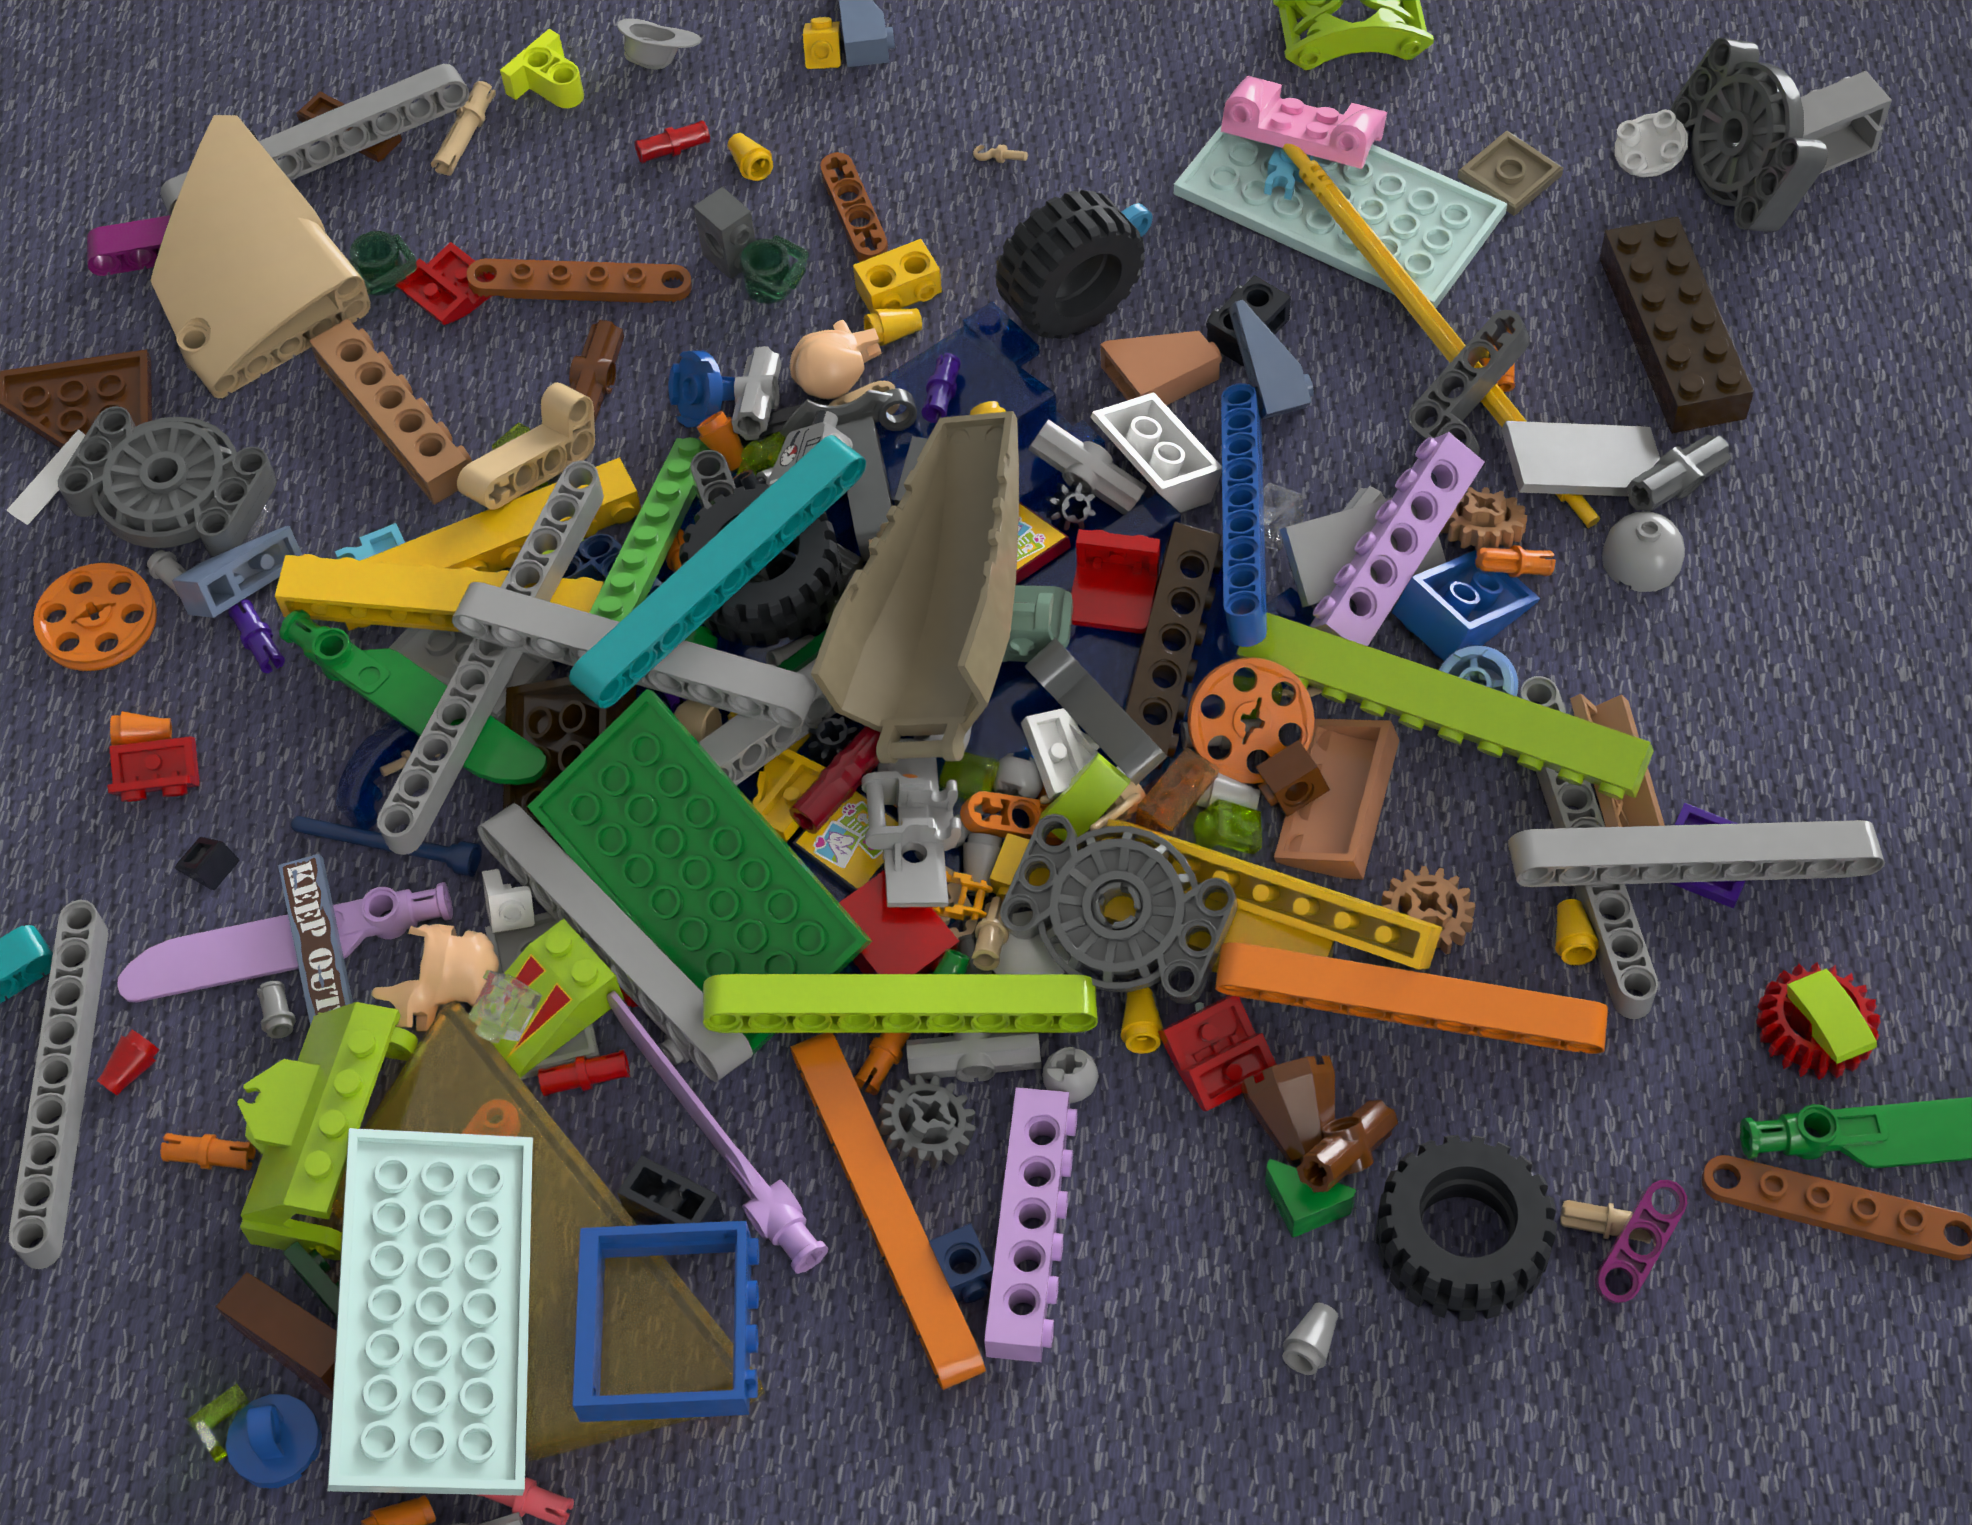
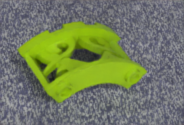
M1273 0L1274 5L1279 8L1286 43L1285 58L1303 70H1312L1331 59L1361 52L1386 53L1404 60H1410L1434 43L1433 35L1429 34L1426 30L1420 0H1359L1365 6L1377 12L1367 20L1355 23L1331 15L1341 7L1345 0ZM1303 17L1304 19L1297 24L1296 18ZM1309 28L1307 37L1300 40V35Z

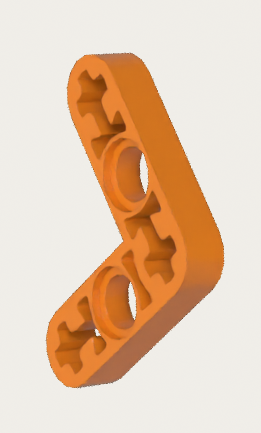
M1044 785L1038 795V799L982 791L972 795L961 806L960 816L964 826L973 833L990 834L1001 838H1006L1007 833L1030 840L1039 822L1041 813L1051 803H1040V797L1047 795ZM982 805V811L985 813L996 814L1000 810L1001 813L1000 816L990 815L983 821L981 814L975 812L974 809ZM1013 809H1021L1027 813L1030 820V825L1027 829L1020 828L1012 820ZM1052 832L1047 835L1046 844L1056 846L1064 843Z

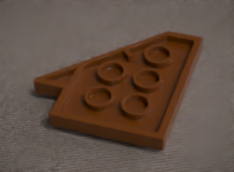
M147 349L0 371L1 411L60 449L78 429L86 435L97 416L109 407L125 408L130 413L135 426L152 421L151 357Z

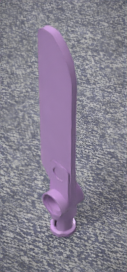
M445 882L438 883L434 889L414 893L410 889L395 892L388 887H377L365 894L363 899L333 905L344 958H347L366 937L377 935L383 939H395L404 934L410 926L417 927L420 921L443 917L444 920H450L453 916L452 901ZM391 910L388 915L380 917L385 911ZM288 915L177 937L148 948L131 961L119 975L117 982L119 993L128 1002L137 1003L299 969Z
M615 991L607 995L608 1003L629 1037L726 1161L732 1175L751 1199L743 1204L742 1208L761 1237L765 1240L769 1238L773 1245H780L792 1260V1269L797 1274L807 1272L821 1262L828 1252V1247L823 1241H817L806 1228V1218L791 1190L782 1180H778L771 1186L765 1182L742 1152L734 1145Z

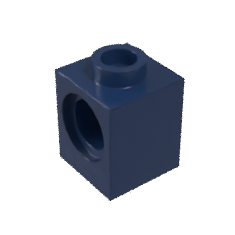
M971 1223L929 1241L957 1302L963 1300L965 1303H972L988 1294L991 1288L993 1269ZM963 1262L971 1263L975 1266L967 1274H958L953 1271L957 1264Z

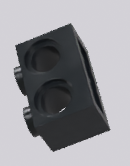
M1256 275L1244 286L1239 285L1233 291L1230 299L1220 309L1216 308L1206 322L1207 341L1215 343L1220 353L1241 366H1244L1229 313V308L1236 301L1244 300L1274 335L1290 319L1291 296Z

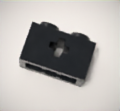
M642 1155L617 1191L624 1213L645 1225L721 1222L724 1218L718 1194Z

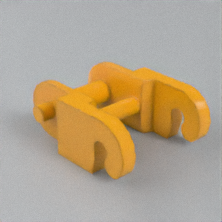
M946 871L947 882L961 884L962 888L958 904H955L953 907H944V909L932 907L939 916L964 921L965 915L971 916V919L978 921V918H986L987 913L982 910L985 894L992 893L993 888L987 885V881L981 880L980 883L974 882L972 875L953 872L950 875ZM967 890L976 891L973 907L964 906Z

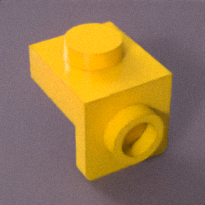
M818 17L811 19V23H805L803 43L806 68L840 67V21L832 22V19L829 17Z

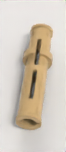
M477 81L470 92L468 101L464 106L457 109V118L431 162L432 168L437 166L435 168L437 173L452 175L475 129L481 127L485 121L486 109L496 95L495 89L491 90L492 86L490 84Z

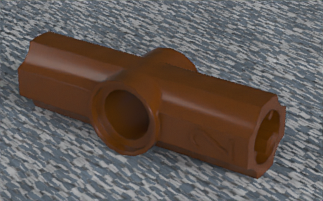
M599 320L598 323L591 325L581 356L576 355L573 358L569 373L570 388L590 397L593 401L594 424L597 420L604 395L611 394L613 388L609 387L614 385L616 380L615 363L624 340L623 329L614 325L612 321Z
M1369 1100L1351 1116L1339 1118L1326 1124L1322 1128L1325 1138L1303 1156V1162L1297 1167L1300 1181L1311 1187L1313 1192H1327L1347 1174L1357 1173L1370 1167L1374 1163L1372 1152L1392 1135V1129L1398 1124L1395 1110L1386 1106L1382 1100Z

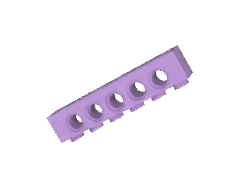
M1450 432L1435 438H1427L1415 453L1418 459L1413 467L1407 469L1397 480L1395 487L1398 490L1393 498L1386 501L1375 515L1377 523L1371 532L1365 533L1357 542L1354 548L1357 554L1351 563L1343 566L1335 576L1334 583L1336 586L1330 596H1325L1313 611L1315 619L1310 627L1368 646L1485 462ZM1431 473L1437 478V486H1435L1431 479ZM1411 503L1417 509V518L1412 514ZM1391 535L1397 541V550L1391 544ZM1371 567L1376 571L1377 582L1370 575ZM1350 598L1356 604V615L1350 609Z
M1017 1087L1015 1090L984 1340L986 1357L1041 1362L1043 1347H1052L1054 1320L1046 1319L1048 1304L1057 1303L1059 1276H1051L1053 1261H1061L1064 1239V1234L1056 1233L1057 1219H1066L1068 1192L1061 1191L1062 1177H1071L1073 1150H1066L1067 1135L1075 1136L1077 1127V1109H1070L1069 1092ZM1042 1135L1053 1139L1047 1145H1037L1032 1142L1034 1138ZM1036 1176L1044 1177L1048 1180L1045 1185L1040 1187H1034L1027 1183L1029 1179ZM1029 1218H1038L1044 1222L1042 1226L1036 1229H1028L1022 1225ZM1025 1260H1032L1039 1264L1038 1268L1030 1272L1019 1270L1017 1265ZM1019 1303H1028L1034 1307V1310L1027 1315H1017L1011 1311Z

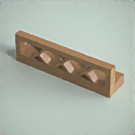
M1582 694L1570 698L1575 717L1639 738L1629 701L1622 694L1597 706L1592 704ZM1648 767L1636 798L1624 795L1622 800L1614 799L1598 792L1599 786L1594 784L1606 827L1665 826Z

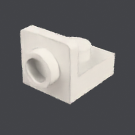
M499 869L482 871L485 903L492 933L534 926L535 921L530 887L511 888V884H503Z

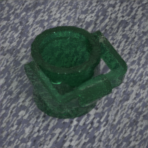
M370 231L360 235L350 247L351 259L348 261L363 278L369 295H387L397 290L395 285L406 279V276L417 269L414 254L398 233L391 236L389 233L382 231ZM400 251L402 252V254L408 262L403 263Z
M778 235L773 236L772 239H760L748 244L743 249L740 257L746 293L751 299L764 304L777 303L785 299L791 293V290L797 287L806 273L805 267L809 256L808 251ZM789 255L798 259L797 263H794L792 267H790Z

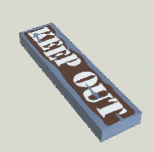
M320 854L278 865L310 1025L313 1017L318 1015L319 1012L324 1013L353 1003L324 859Z

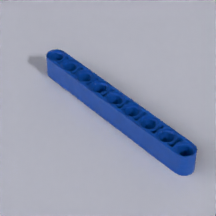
M1238 383L1227 387L1221 395L1223 599L1231 641L1241 647H1250L1262 642L1267 634L1262 422L1255 388L1250 384Z

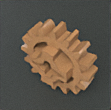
M1469 487L1467 493L1464 494L1441 530V533H1448L1447 540L1450 542L1459 540L1461 548L1473 545L1476 551L1483 547L1498 548L1499 545L1510 549L1513 541L1521 542L1522 535L1525 533L1527 515H1524L1525 506L1517 505V498L1515 497L1506 499L1504 491L1492 494L1487 487H1484L1482 492H1477L1472 487Z
M1421 866L1420 875L1414 876L1409 869L1404 870L1403 882L1393 878L1390 881L1389 891H1384L1382 894V907L1399 912L1398 907L1401 905L1403 907L1402 911L1408 916L1441 926L1442 930L1436 948L1440 947L1446 955L1451 953L1452 941L1462 946L1465 941V932H1471L1474 919L1472 917L1474 916L1475 903L1468 902L1470 889L1462 888L1458 890L1460 878L1456 875L1449 880L1444 879V869L1439 868L1435 875H1429L1427 867ZM1450 903L1455 910L1456 918L1452 917L1453 911L1448 908Z

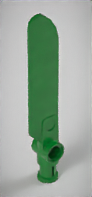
M302 609L292 611L282 622L279 631L280 638L286 643H295L301 647L304 655L320 666L323 674L328 679L341 681L419 737L421 736L447 688L446 684L396 650L390 648L359 649L351 643L348 635L343 630L317 625L310 620V615ZM490 715L463 768L477 777L494 783L520 785L538 780L547 768V758L539 748ZM456 719L450 725H459L465 719Z
M1972 1097L1830 1109L1820 1104H1811L1805 1106L1800 1112L1781 1114L1776 1120L1754 1121L1751 1117L1743 1118L1740 1123L1741 1146L1743 1153L1748 1159L1758 1157L1759 1153L1782 1151L1786 1156L1796 1155L1802 1159L1814 1160L1820 1158L1826 1152L1840 1151L1861 1165L1875 1169L1972 1160ZM1805 1127L1816 1130L1821 1138L1810 1135L1805 1130Z

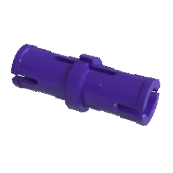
M945 353V357L942 354L939 355L934 374L927 380V397L921 414L925 420L931 423H937L939 418L946 417L949 401L956 395L957 384L955 381L961 368V361L956 355L951 353Z
M247 599L240 601L245 610L244 614L238 604L230 607L228 614L241 632V642L245 649L252 651L261 671L264 673L273 671L268 663L270 661L269 658L276 669L282 667L285 663V658L272 640V630L267 623L261 621L252 602Z

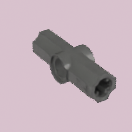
M1708 434L1683 450L1679 446L1671 449L1657 461L1653 468L1631 480L1626 487L1629 494V503L1637 511L1645 510L1651 512L1675 496L1679 500L1685 498L1705 478L1727 465L1731 459L1728 451L1729 444L1720 435L1714 437Z

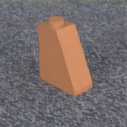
M1200 331L1109 340L1100 344L1101 368L1127 401L1154 392L1165 405H1168L1219 380L1220 363L1222 362L1221 353L1215 343H1209Z

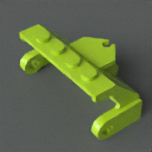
M354 1002L324 1013L319 1012L318 1015L313 1017L298 1061L283 1059L243 1085L247 1093L260 1092L253 1104L245 1102L244 1099L237 1101L246 1121L245 1137L262 1155L241 1213L243 1220L240 1228L250 1244L286 1250L298 1241L307 1253L315 1248L323 1258L341 1260L342 1232L330 1227L290 1218L295 1214L330 1219L333 1211L332 1205L346 1168L349 1128H360L384 1057L403 1061L411 1060L418 1045V1038L414 1034L403 1028L396 1027L401 1017L398 1009Z

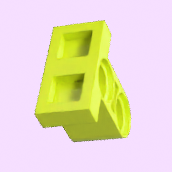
M551 29L544 32L500 69L505 93L515 100L529 89L561 108L576 107L584 99L578 67L564 57L560 35Z

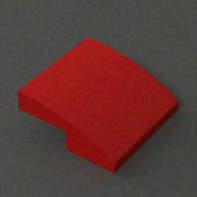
M452 242L445 246L428 263L419 258L393 282L397 289L443 325L463 318L491 297V295L486 298L485 295L480 297L477 293L474 294L470 290L467 270L475 260ZM489 271L488 274L483 272L484 274L481 275L480 273L477 280L480 282H490L496 276L490 274Z
M1229 995L1158 1031L1179 1075L1203 1111H1208L1241 1094V1086L1244 1079L1253 1076L1255 1083L1265 1080L1262 1071L1277 1065L1263 1033H1255L1243 1004L1237 996Z

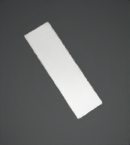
M78 429L7 509L11 515L27 525L60 490L58 478L85 437L84 433Z

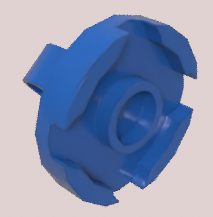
M704 350L683 351L679 354V356L683 357L680 363L673 364L670 369L668 381L670 404L678 405L681 416H676L679 423L687 428L697 427L705 419L719 412L722 401L735 400V377L721 376L716 361L712 355Z
M269 1394L251 1401L237 1413L228 1428L225 1446L229 1463L243 1479L259 1488H279L297 1481L302 1476L301 1473L309 1467L312 1460H316L320 1452L322 1434L318 1419L303 1401L286 1394Z

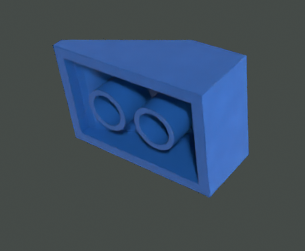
M1476 550L1412 576L1392 610V613L1403 623L1405 628L1419 637L1432 650L1433 654L1444 662L1449 656L1460 649L1484 645L1540 600L1517 577H1510L1507 573L1485 572L1477 568L1475 565L1477 558Z

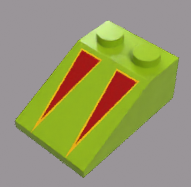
M563 918L524 949L467 1017L516 1075L521 1078L611 1009L607 1000L609 993L615 991L622 1000L624 998L616 975Z

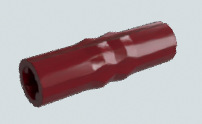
M865 726L841 752L834 756L831 764L821 770L818 778L789 809L790 815L802 829L816 834L840 806L849 800L856 789L862 785V777L871 773L880 762L877 758L876 747L881 732Z

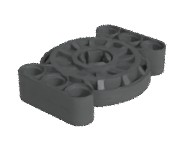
M1727 38L1716 39L1674 100L1670 111L1675 114L1676 119L1683 124L1686 131H1693L1691 139L1692 161L1695 174L1707 195L1722 205L1735 206L1734 220L1740 229L1773 233L1784 225L1820 175L1827 163L1828 151L1822 141L1803 139L1804 110L1800 93L1789 75L1777 66L1760 63L1759 49L1754 42Z
M117 406L109 407L97 416L58 478V487L73 514L87 517L99 512L107 528L120 539L137 546L167 548L190 543L201 538L206 551L212 557L243 543L277 484L275 473L263 449L251 446L237 452L229 437L212 424L188 417H164L135 426L130 413L125 408Z
M1051 814L1040 819L1036 825L1002 903L1000 916L1009 932L1019 939H1030L1040 933L1041 939L1051 957L1068 975H1083L1079 971L1085 968L1095 975L1103 976V981L1091 978L1096 989L1106 992H1132L1151 987L1162 981V986L1170 999L1185 1005L1193 1003L1203 993L1219 955L1220 947L1224 943L1235 917L1238 904L1233 888L1223 879L1210 878L1198 885L1196 876L1185 857L1169 841L1151 831L1131 826H1107L1086 832L1077 837L1073 826L1067 818L1062 815ZM1059 828L1067 831V838L1061 845L1054 847L1046 844L1047 835L1052 830ZM1110 837H1122V839H1106V838H1110ZM1135 838L1149 841L1158 847L1153 849L1142 842L1135 841ZM1169 855L1182 866L1186 874L1177 875L1172 864L1167 860ZM1037 868H1047L1050 870V877L1045 884L1041 886L1029 884V877ZM1192 887V890L1185 894V891L1188 888ZM1222 892L1228 896V903L1221 910H1209L1205 907V901L1210 894ZM1118 896L1132 899L1136 910L1135 916L1130 915L1124 921L1114 922L1113 925L1110 924L1104 915L1107 903ZM1022 907L1031 908L1033 916L1029 923L1023 926H1016L1012 923V917L1016 910ZM1196 932H1206L1211 935L1210 945L1202 951H1194L1188 947L1190 937ZM1052 944H1062L1066 952L1071 956L1068 964L1058 955ZM1159 967L1158 971L1151 974V971ZM1185 971L1194 975V984L1187 991L1179 992L1171 987L1173 977L1179 972ZM1142 976L1140 979L1129 982H1116V979H1131Z

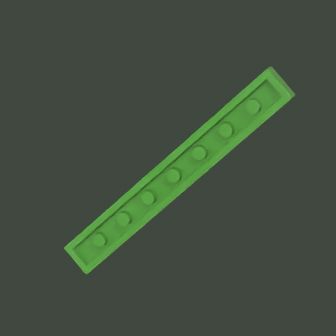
M697 438L676 439L589 612L590 614L621 622L647 598L696 496L690 463L697 453L710 450L701 440Z

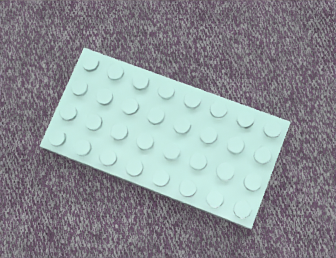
M1220 126L1174 183L1175 195L1394 294L1304 181L1303 183L1295 181L1294 194L1291 200L1284 199L1285 188L1281 186L1273 188L1271 195L1264 194L1265 182L1268 177V163L1275 146L1221 132ZM1373 144L1362 169L1315 156L1312 158V160L1318 162L1435 308H1437L1506 214L1507 203Z
M349 1128L327 1491L523 1496L525 1490L533 1137Z

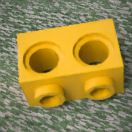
M922 239L853 265L856 289L870 313H872L873 309H901L919 301H928L935 295L942 293L940 268Z

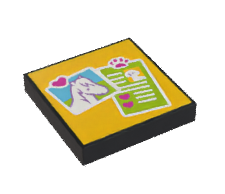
M857 789L853 796L840 806L816 834L803 830L792 845L794 850L851 893L866 884L884 869L883 850L871 849L866 845L865 834L869 830L867 796ZM885 811L886 827L898 826V820Z

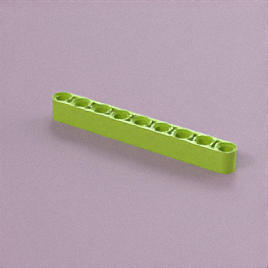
M721 974L707 978L703 984V1025L708 1030L719 1033H1078L1091 1030L1098 1024L1096 988L1092 983L1091 977L1086 975Z

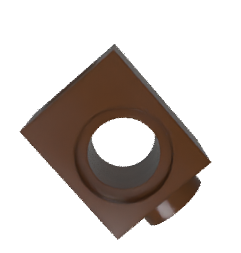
M1299 740L1256 766L1264 781L1258 785L1261 793L1271 807L1278 803L1287 817L1330 791L1318 766Z

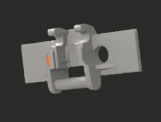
M914 738L900 739L899 742L916 741V740H915ZM936 758L898 759L896 763H879L877 765L878 772L864 775L861 784L862 790L867 795L869 830L865 834V842L871 849L883 850L887 907H948L944 851L955 848L961 837L960 819L957 817L953 818V806L958 798L957 782L949 780L946 783V789L939 791ZM884 805H894L897 807L898 826L886 827ZM916 850L923 853L925 860L919 863H911L905 860L902 855L907 851Z

